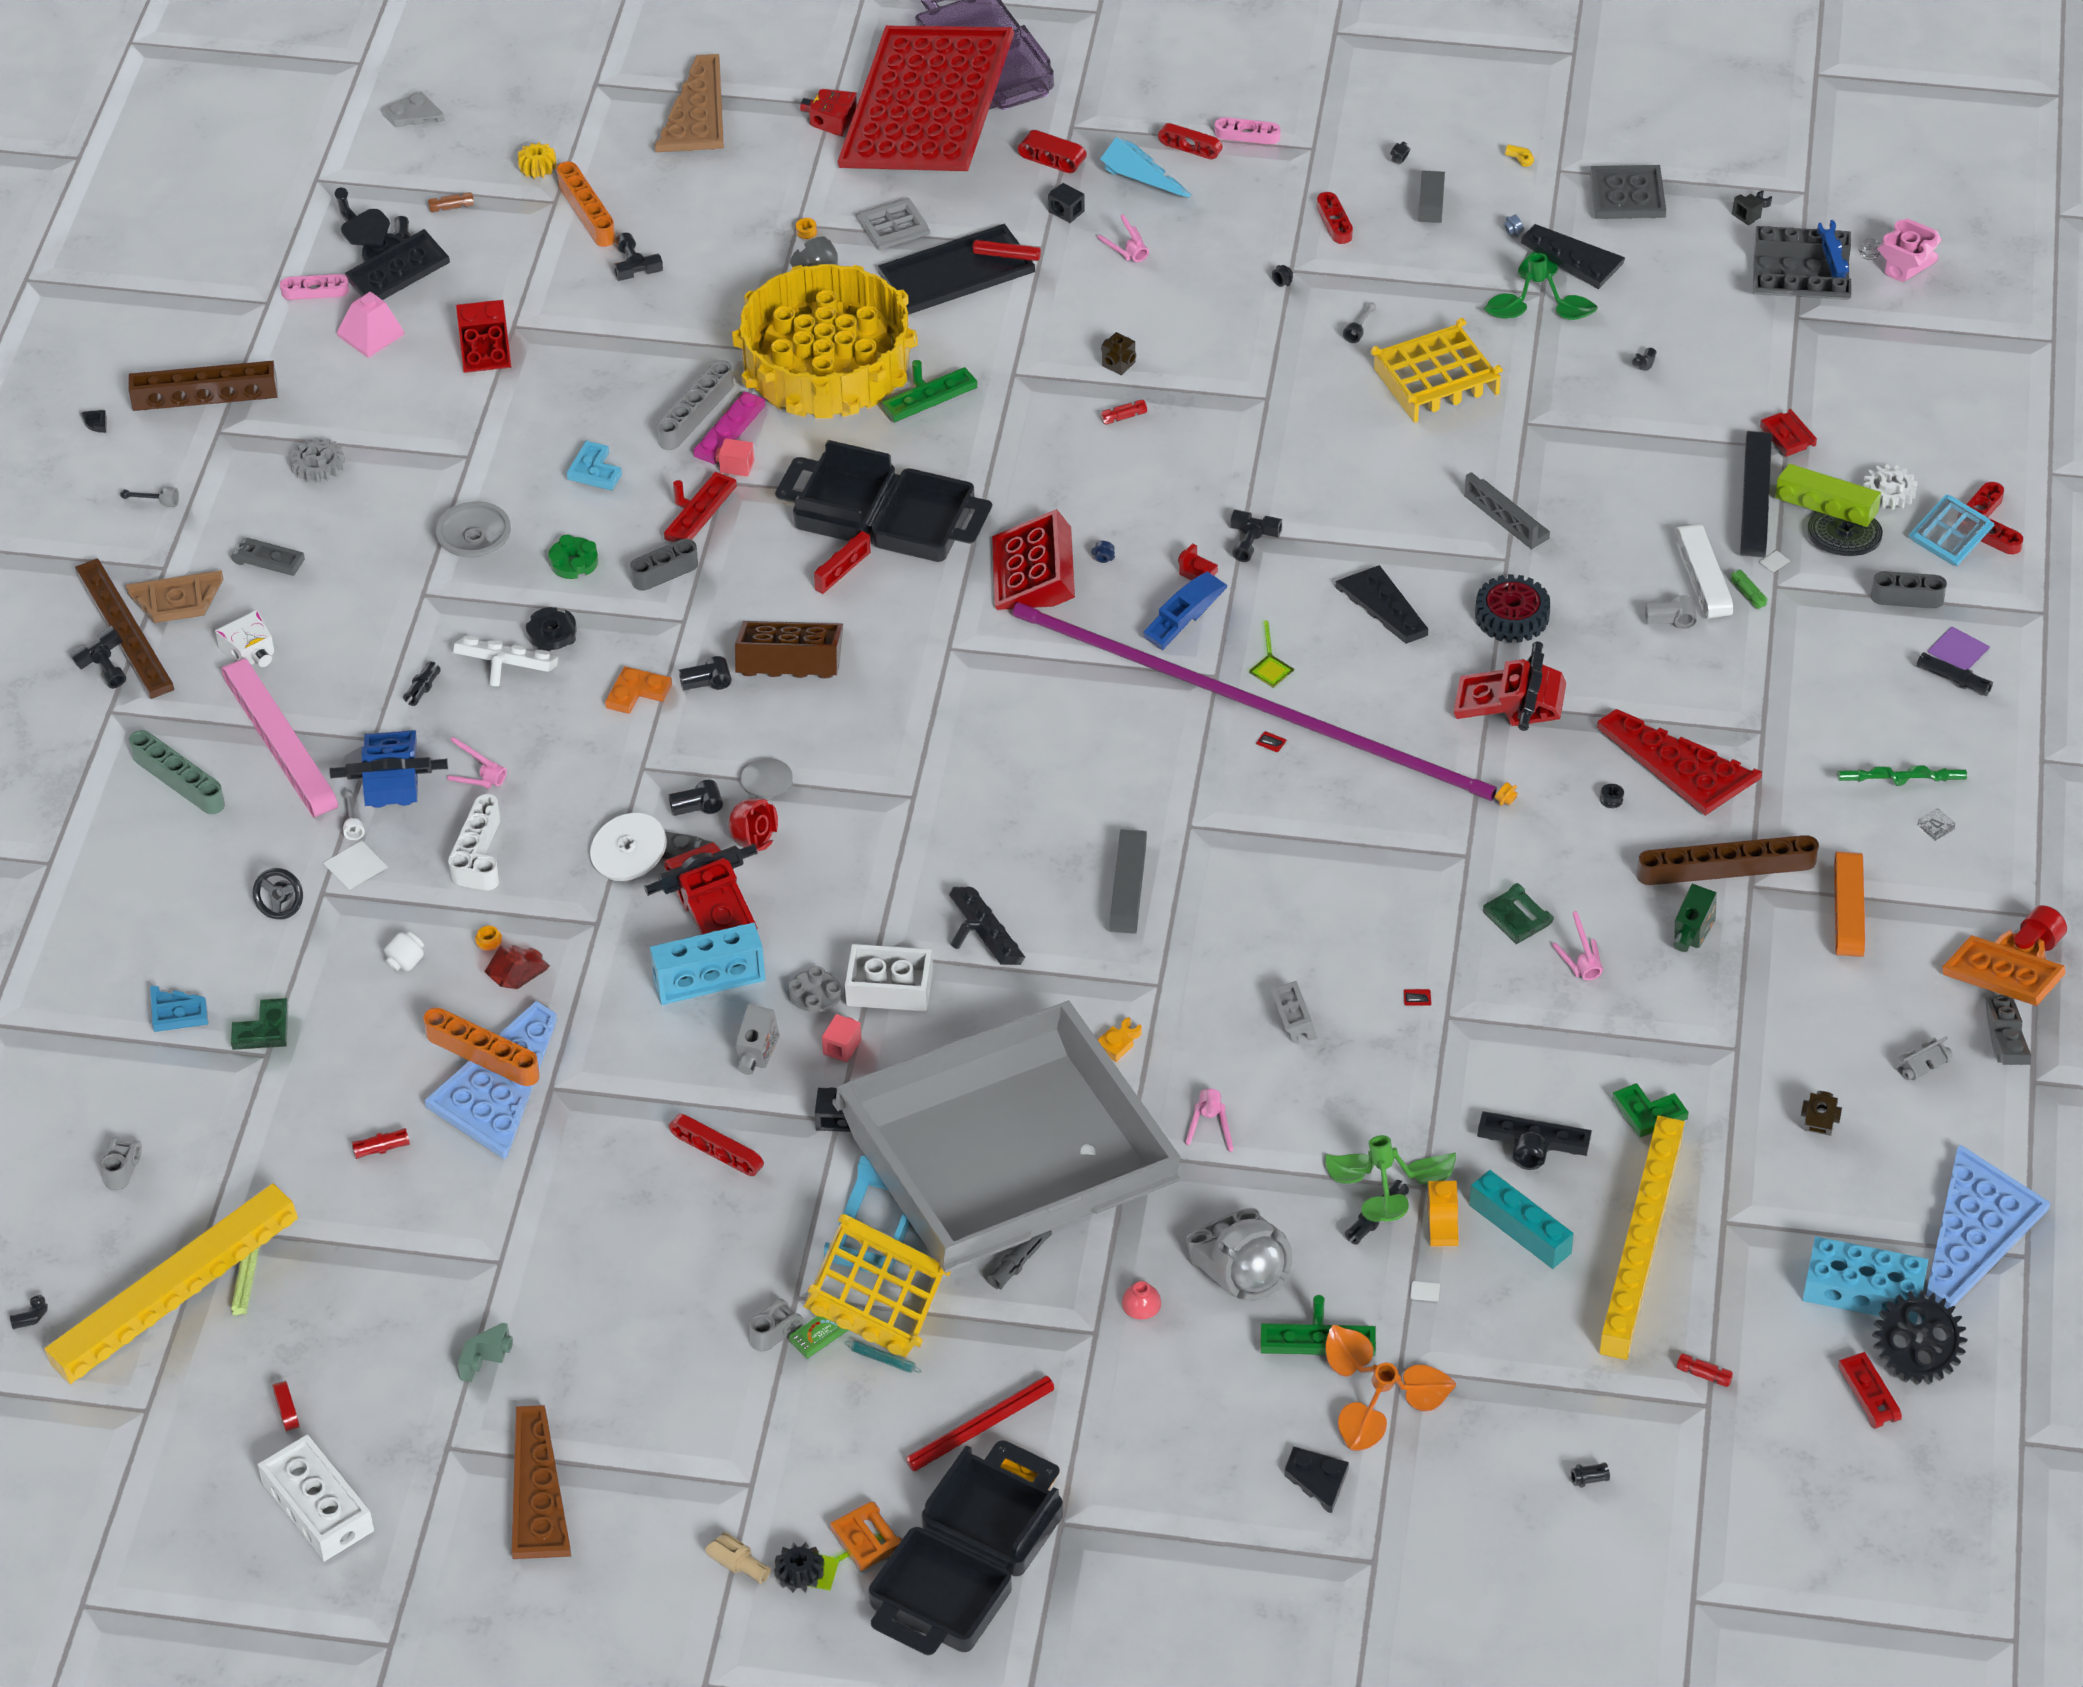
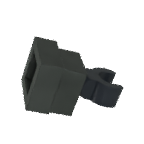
M1763 190L1757 192L1756 196L1749 194L1745 197L1740 194L1734 198L1732 215L1749 226L1761 218L1763 208L1771 206L1772 196L1763 198Z

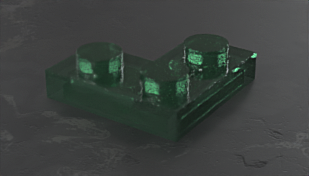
M287 998L260 1000L258 1021L232 1022V1050L286 1047L289 1006Z

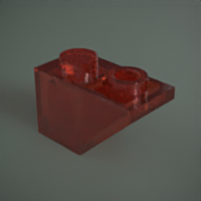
M500 945L484 972L500 987L519 989L545 972L550 965L542 959V953L534 948L522 949L516 945H512V947Z

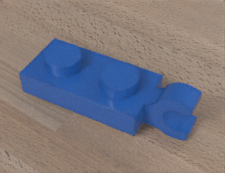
M1830 220V229H1824L1820 222L1818 223L1817 232L1822 238V247L1832 277L1846 278V274L1849 273V266L1847 260H1843L1841 255V241L1839 239L1836 240L1835 237L1836 223L1834 220Z

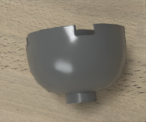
M822 236L804 244L806 248L801 252L797 249L790 259L792 267L799 265L809 267L820 264L837 265L838 253L832 242Z

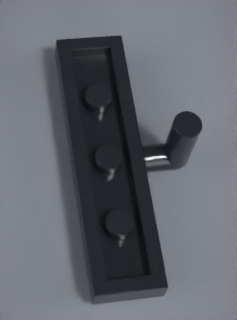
M969 886L953 887L949 896L967 920L962 922L950 943L951 946L955 949H960L969 931H976L1000 965H1021L1025 959L1024 954L1019 949L1018 944L1007 933L1005 927L992 913L991 908L980 897L979 892L974 887Z

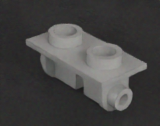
M1946 1036L1938 1041L1934 1037L1922 1044L1921 1047L1923 1049L1915 1052L1914 1049L1909 1050L1900 1056L1902 1061L1894 1069L1897 1070L1902 1067L1904 1069L1903 1076L1906 1080H1916L1930 1071L1926 1061H1928L1932 1069L1949 1062L1953 1056L1952 1051L1943 1045L1948 1037Z

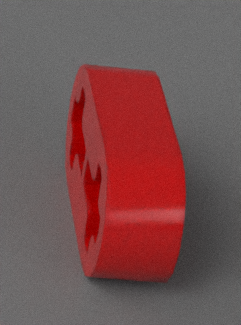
M287 1381L273 1384L274 1395L285 1431L300 1428Z

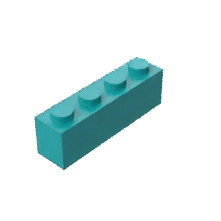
M1488 1170L1471 1184L1469 1206L1550 1268L1554 1269L1572 1254L1574 1233L1493 1171Z

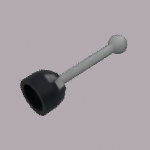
M1369 302L1367 310L1358 323H1349L1343 330V336L1348 342L1358 343L1364 334L1362 324L1370 312L1376 309L1375 303Z

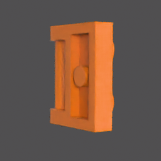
M869 1502L830 1523L831 1531L860 1571L891 1556L902 1541V1538L894 1534L880 1515V1508L875 1502ZM864 1520L872 1522L886 1543L882 1545L879 1543Z

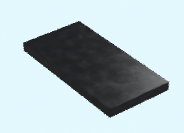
M1004 223L878 265V273L896 290H904L907 293L908 304L906 307L909 315L1034 273L1035 264L1032 260L973 253V245L976 240L1020 245Z

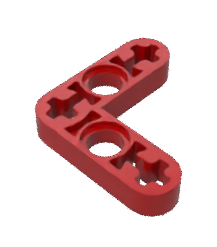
M1987 482L1966 505L1988 518L2002 503L2004 487L1997 482ZM1981 505L1986 509L1978 510L1974 506ZM1960 512L1957 515V520L1963 515ZM1966 517L1957 529L1961 533L1968 535L1978 523ZM1990 519L1994 523L1991 530L1995 534H1986L1980 542L2006 554H2018L2023 545L2024 539L2022 534Z

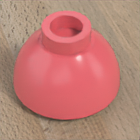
M1139 1281L1128 1287L1122 1298V1308L1132 1318L1148 1319L1159 1312L1161 1297L1155 1287L1147 1282Z

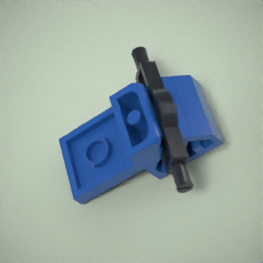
M416 730L364 734L362 763L346 764V767L330 768V778L347 777L348 780L363 779L365 806H372L374 808H381L389 804L406 806L417 802L418 774L432 773V770L448 769L447 758L431 760L430 757L416 758Z

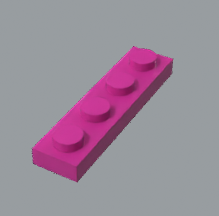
M744 391L694 448V457L715 465L717 463V449L722 447L724 439L737 440L765 407V399Z

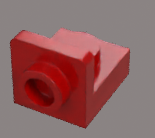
M1193 543L1179 555V575L1191 581L1206 572L1214 576L1218 572L1217 564L1197 555V545Z

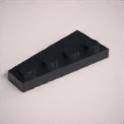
M1534 224L1521 239L1523 245L1537 253L1545 254L1548 260L1598 290L1624 264L1625 257L1537 224Z
M1380 565L1336 581L1335 588L1341 593L1346 592L1352 602L1356 605L1361 604L1367 609V614L1374 619L1378 618L1384 622V627L1405 644L1428 636V627Z

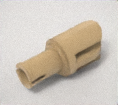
M723 1532L705 1548L706 1554L733 1573L744 1572L759 1584H763L771 1573L769 1566L764 1565L751 1556L750 1547L727 1532Z

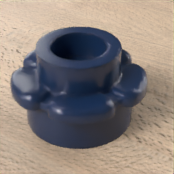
M1101 540L1095 544L1091 553L1098 562L1107 563L1114 560L1115 547L1112 543Z

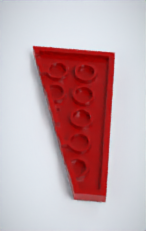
M1615 709L1597 722V728L1705 816L1762 778V771L1754 768L1751 771L1742 767L1741 762L1732 759L1728 761L1717 755L1716 751L1683 737L1679 739L1668 735L1667 730L1660 727L1658 730L1645 725L1644 720L1618 709Z

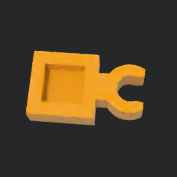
M1129 1017L1122 1021L1119 1030L1112 1026L1098 1039L1108 1056L1115 1062L1134 1046V1039L1139 1038L1142 1034V1025L1140 1024L1136 1028L1130 1029L1131 1018Z

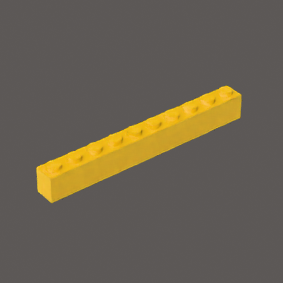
M1657 1116L1602 1331L1599 1353L1601 1355L1628 1360L1682 1145L1685 1121Z
M274 1183L266 1187L45 1347L44 1350L51 1366L69 1384L85 1376L88 1371L102 1361L107 1360L118 1349L130 1343L136 1336L147 1328L152 1327L169 1312L177 1309L180 1304L200 1292L202 1288L217 1277L222 1276L236 1263L244 1260L250 1253L267 1243L284 1228L289 1227L298 1219L293 1201Z

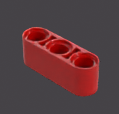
M1031 130L1017 148L1019 154L1027 160L1070 174L1074 173L1087 157L1086 150L1081 145L1038 130Z

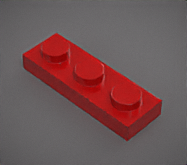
M861 531L857 536L851 538L842 549L835 552L826 563L816 569L814 581L817 592L824 594L871 553L869 534Z

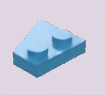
M150 986L154 1032L208 1025L205 997L187 995L176 990L171 994L160 991L159 986Z

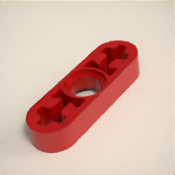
M1172 123L1164 124L1158 132V139L1165 146L1207 159L1217 158L1223 149V145L1218 138ZM1186 138L1192 139L1195 145L1188 143Z
M1332 192L1320 193L1317 196V210L1332 240L1339 244L1350 242L1353 237V226L1337 195ZM1338 216L1340 219H1330L1329 217Z

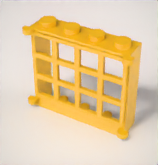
M1459 318L1456 321V325L1387 348L1380 349L1378 346H1374L1371 349L1370 353L1372 356L1375 355L1374 370L1414 423L1418 422L1419 405L1428 403L1430 410L1437 412L1440 409L1441 398L1450 395L1451 402L1454 405H1458L1462 400V391L1470 388L1474 397L1479 398L1483 394V385L1485 383L1495 395L1500 394L1501 376L1499 373L1503 372V369L1500 365L1492 367L1463 330L1462 326L1467 324L1464 318ZM1460 349L1466 358L1462 359L1456 350ZM1450 352L1456 362L1442 366L1435 358ZM1429 359L1436 367L1421 373L1415 364ZM1471 363L1477 372L1472 373L1466 364ZM1409 366L1415 375L1401 380L1395 370ZM1461 367L1467 376L1452 380L1446 371ZM1440 373L1446 383L1432 387L1426 378ZM1420 380L1426 389L1411 393L1406 384Z
M841 1214L838 1218V1221L841 1223L834 1234L814 1283L807 1290L809 1295L803 1307L810 1310L816 1316L824 1317L836 1323L842 1329L850 1330L862 1336L868 1342H874L888 1349L892 1354L906 1358L914 1345L919 1348L921 1347L923 1340L918 1336L943 1274L949 1277L951 1271L945 1273L937 1260L846 1214ZM844 1234L858 1240L862 1245L857 1257L838 1248ZM868 1246L882 1252L886 1256L881 1269L862 1260ZM835 1254L854 1263L848 1278L829 1269ZM892 1258L908 1265L910 1268L905 1281L887 1273ZM859 1266L878 1276L872 1290L854 1281ZM916 1271L932 1277L926 1292L911 1285ZM826 1275L845 1284L839 1299L820 1290ZM883 1279L902 1288L897 1302L878 1293ZM850 1288L869 1296L864 1311L845 1302ZM907 1291L923 1298L918 1313L902 1305ZM874 1300L893 1308L888 1323L869 1314ZM899 1312L915 1319L909 1334L893 1326Z

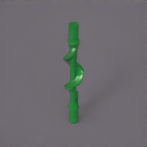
M1925 765L1911 766L1907 771L1894 772L1890 767L1875 766L1868 772L1860 769L1838 771L1837 778L1838 781L1858 782L1866 779H1892L1896 786H1902L1910 778H1928L1938 782L1940 780L1945 782L1947 780H1966L1967 771L1966 769L1947 770L1946 768L1932 771Z

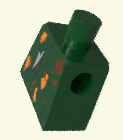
M1693 883L1691 884L1675 919V941L1673 946L1677 950L1687 952L1690 946L1699 948L1716 920L1717 892Z

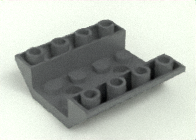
M1756 226L1753 294L1849 300L1851 298V278H1849V273L1846 274V278L1832 277L1822 247L1823 241L1817 229ZM1835 230L1836 240L1839 239L1841 241L1842 258L1847 260L1849 266L1851 231Z

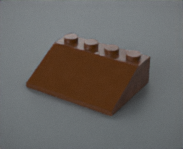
M743 621L735 642V673H742L743 676H755L757 673L767 674L769 677L792 674L796 678H803L808 675H818L819 678L837 676L840 663L843 623Z

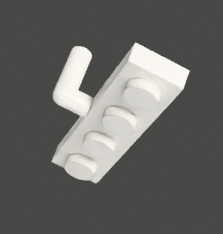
M464 636V638L454 643L453 653L492 661L491 686H500L502 663L546 672L551 671L558 664V656L550 655V652L546 650H536L533 652L526 650V647L520 645L508 647L503 646L500 641H479V638L475 636Z

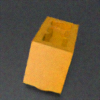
M1428 1181L1427 1210L1430 1246H1458L1457 1182Z

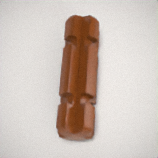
M471 192L462 193L463 196H459V194L444 196L440 200L432 198L428 200V206L432 213L439 212L440 209L445 211L461 208V205L469 207L474 205V198Z

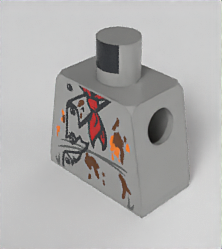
M751 1004L747 1006L736 1040V1049L739 1057L738 1070L744 1074H753L755 1067H767L780 1037L773 1009Z

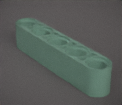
M139 730L130 735L129 743L132 757L138 765L205 813L217 814L224 809L225 802L222 788L217 780L148 731Z

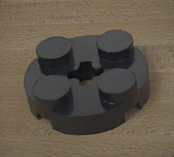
M557 607L542 608L534 612L530 616L531 620L526 623L527 638L538 650L550 652L551 650L571 645L576 641V620L572 613L567 610L564 613L557 611Z

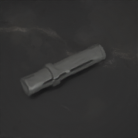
M1050 1230L1032 1237L1031 1240L1019 1244L1012 1253L1006 1254L1001 1259L999 1267L988 1276L991 1286L1001 1290L1012 1276L1018 1275L1022 1271V1266L1052 1235V1231Z

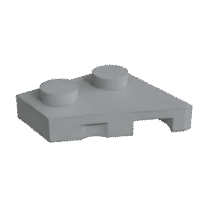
M422 91L382 108L383 116L394 127H403L410 124L420 125L423 124L424 119L437 118V122L445 121L444 113Z

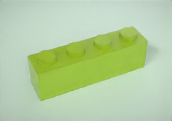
M1789 463L1777 479L1775 498L1868 527L1879 511L1881 492Z

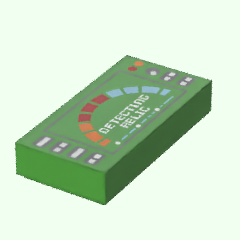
M817 1316L789 1335V1342L808 1359L849 1330L842 1329L836 1323Z

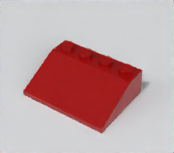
M1057 509L992 536L994 600L997 610L1014 609L1018 602L1032 608L1054 607L1075 598L1071 526Z

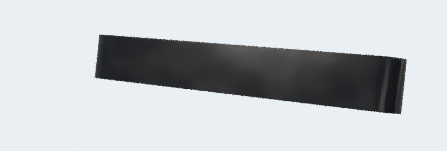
M1747 431L1740 556L1766 557L1772 432Z

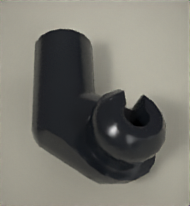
M1646 348L1644 355L1635 354L1632 361L1633 366H1638L1640 370L1648 371L1653 366L1657 351L1654 348Z
M37 1295L30 1299L31 1307L27 1312L10 1315L12 1329L35 1325L41 1320L48 1310V1304L45 1303L44 1296Z

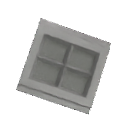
M908 197L857 213L859 222L879 250L930 234L927 223Z

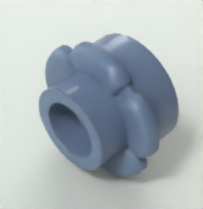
M1516 214L1511 217L1506 216L1504 227L1509 235L1515 234L1518 237L1519 233L1524 231L1521 220Z

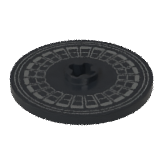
M1820 512L1811 517L1807 528L1810 540L1817 547L1826 552L1841 556L1867 554L1880 545L1883 536L1882 527L1875 518L1868 527Z

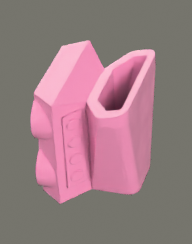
M1908 218L1898 220L1894 225V230L1884 235L1883 243L1878 247L1879 252L1887 260L1886 275L1905 282L1936 263L1938 254L1933 250L1942 241L1937 230Z

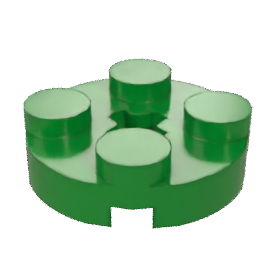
M568 534L563 535L550 548L548 553L552 571L557 576L565 579H576L579 574L583 573L589 575L598 565L596 543L581 537H573Z

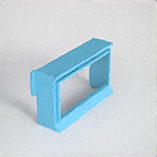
M865 1155L860 1157L858 1178L843 1214L856 1219L869 1185L888 1190ZM904 1213L893 1237L902 1243L911 1225ZM844 1234L838 1248L857 1257L859 1251L844 1247L848 1235ZM825 1243L824 1257L831 1243ZM866 1251L862 1260L881 1269L886 1256ZM836 1254L832 1263L850 1268L854 1265V1263ZM892 1258L887 1273L891 1274L896 1259ZM859 1266L858 1270L869 1272L866 1269Z

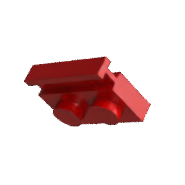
M1789 409L1788 413L1783 414L1781 412L1764 418L1760 422V428L1764 432H1772V442L1785 457L1806 450L1807 446H1816L1817 438L1792 409Z

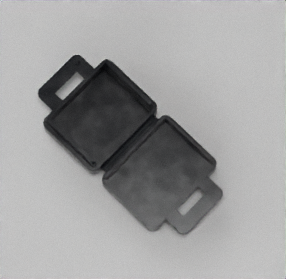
M827 440L825 444L826 451L822 454L819 461L803 457L794 458L775 491L778 499L795 503L793 522L794 526L799 530L845 541L854 538L861 531L870 534L872 530L875 547L935 562H942L947 558L955 541L968 544L975 542L993 506L991 501L975 497L974 485L971 482L911 468L904 469L898 475L895 474V468L891 464L890 454L832 440ZM803 470L813 472L802 492L793 490ZM970 510H975L966 529H961Z
M1005 1440L998 1441L985 1459L972 1454V1448L966 1445L927 1499L921 1515L922 1528L913 1527L907 1532L870 1584L868 1589L869 1603L877 1611L871 1619L872 1628L927 1656L933 1655L942 1643L959 1652H969L972 1650L1012 1591L1011 1575L1017 1577L1025 1573L1063 1517V1500L1059 1496V1489L1053 1487L1051 1491L1048 1490L1059 1475V1467ZM1005 1459H1008L1038 1475L1033 1482H1030L1000 1466ZM893 1619H895V1620H897V1621H899V1622H901V1623H903V1624H905V1625H907V1626H909V1627H911V1628H913V1629H915V1630H917V1631H919V1632L925 1634L926 1636H924V1635H922V1634H920V1633H918V1632H916V1631H914V1630H912V1629H910V1628H908V1627H906V1626H904V1625H902V1624H900V1623L894 1621Z

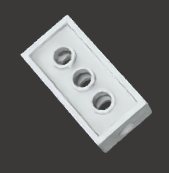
M308 1434L258 1464L263 1486L324 1562L374 1532L370 1510Z

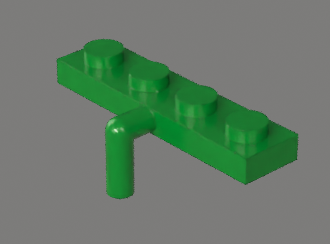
M914 360L912 362L913 383L916 385V388L882 401V409L895 423L978 388L977 380L966 367H963L926 383L922 379V362Z
M1316 1295L1313 1298L1312 1325L1261 1323V1354L1326 1355V1340L1333 1325H1324L1325 1298L1322 1295ZM1337 1325L1366 1336L1372 1343L1373 1356H1376V1326Z

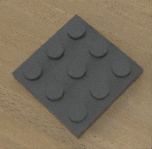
M1660 165L1591 166L1590 176L1596 219L1666 218V204Z

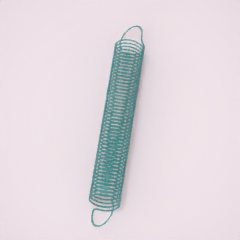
M855 1341L854 1345L852 1344L854 1348L850 1347L851 1351H856L855 1353L859 1352L863 1356L867 1354L868 1358L873 1357V1360L876 1358L877 1361L881 1360L882 1363L885 1361V1364L889 1363L890 1366L894 1365L895 1368L898 1366V1369L902 1368L903 1371L909 1372L912 1369L911 1367L915 1369L914 1362L911 1363V1361H906V1359L886 1352L885 1356L883 1354L884 1351L881 1352V1350H876L873 1347L872 1351L870 1349L871 1346L868 1347V1345H863V1343L858 1345V1341Z

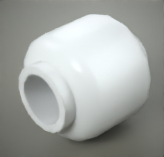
M411 932L407 934L399 933L384 949L388 957L385 962L396 972L399 969L409 972L424 957L422 949L424 944Z

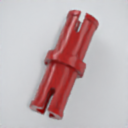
M406 1128L386 1134L376 1133L374 1137L352 1142L356 1159L376 1153L382 1155L387 1150L410 1145Z

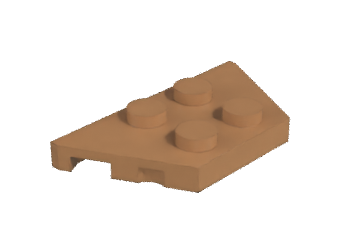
M222 570L127 584L126 590L130 598L154 623L204 616L224 579Z

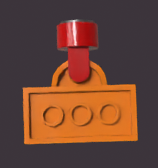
M2039 905L2022 921L2018 933L2012 934V931L2009 930L2002 934L1995 942L1971 935L1942 966L1943 975L2037 1006L2066 974L2064 965L2046 960L2045 951L2052 950L2066 935V921L2054 908Z

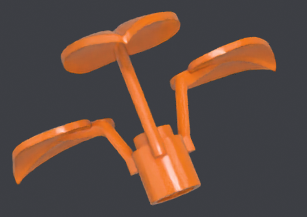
M1333 1325L1328 1333L1325 1347L1326 1358L1333 1371L1344 1377L1351 1376L1357 1369L1361 1373H1374L1371 1381L1376 1391L1368 1408L1360 1402H1353L1346 1405L1338 1417L1339 1432L1347 1448L1350 1450L1361 1451L1368 1449L1382 1439L1387 1428V1419L1383 1413L1375 1411L1373 1408L1380 1393L1391 1390L1395 1383H1397L1401 1390H1406L1405 1398L1411 1407L1426 1412L1439 1407L1456 1387V1382L1451 1377L1427 1365H1413L1407 1368L1403 1373V1381L1405 1383L1403 1384L1400 1380L1401 1376L1398 1375L1397 1368L1391 1363L1384 1362L1378 1366L1375 1364L1373 1367H1363L1368 1365L1373 1357V1346L1366 1336L1337 1325Z

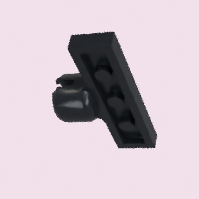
M1482 1111L1477 1137L1514 1144L1512 1156L1515 1163L1522 1169L1535 1170L1544 1165L1547 1152L1551 1150L1587 1156L1592 1130Z

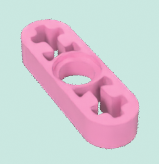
M1222 117L1215 121V135L1224 140L1275 144L1280 140V126L1273 122ZM1249 129L1252 132H1243L1242 130Z
M342 274L294 276L284 278L280 282L282 297L288 300L342 297L349 292L348 278ZM313 285H319V286H320L319 288H316V289H310V288H309L310 286H313Z

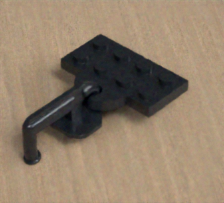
M343 187L335 190L334 195L337 198L340 214L346 221L341 227V233L350 244L363 246V263L345 272L349 283L361 296L372 292L384 300L450 263L447 253L425 229L405 240L399 235L387 233L390 221L381 210L369 209L356 215L349 207L348 191Z

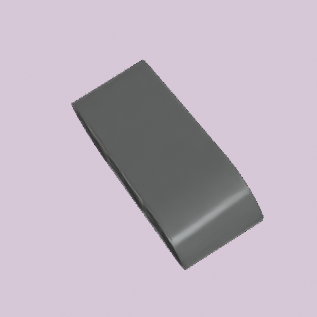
M1422 170L1418 222L1442 223L1445 171Z
M681 539L634 559L630 564L633 587L637 590H648L695 570L698 567L696 543L691 539Z
M1880 571L1873 578L1871 599L1880 605L1938 608L1944 603L1947 581L1944 577L1934 574Z

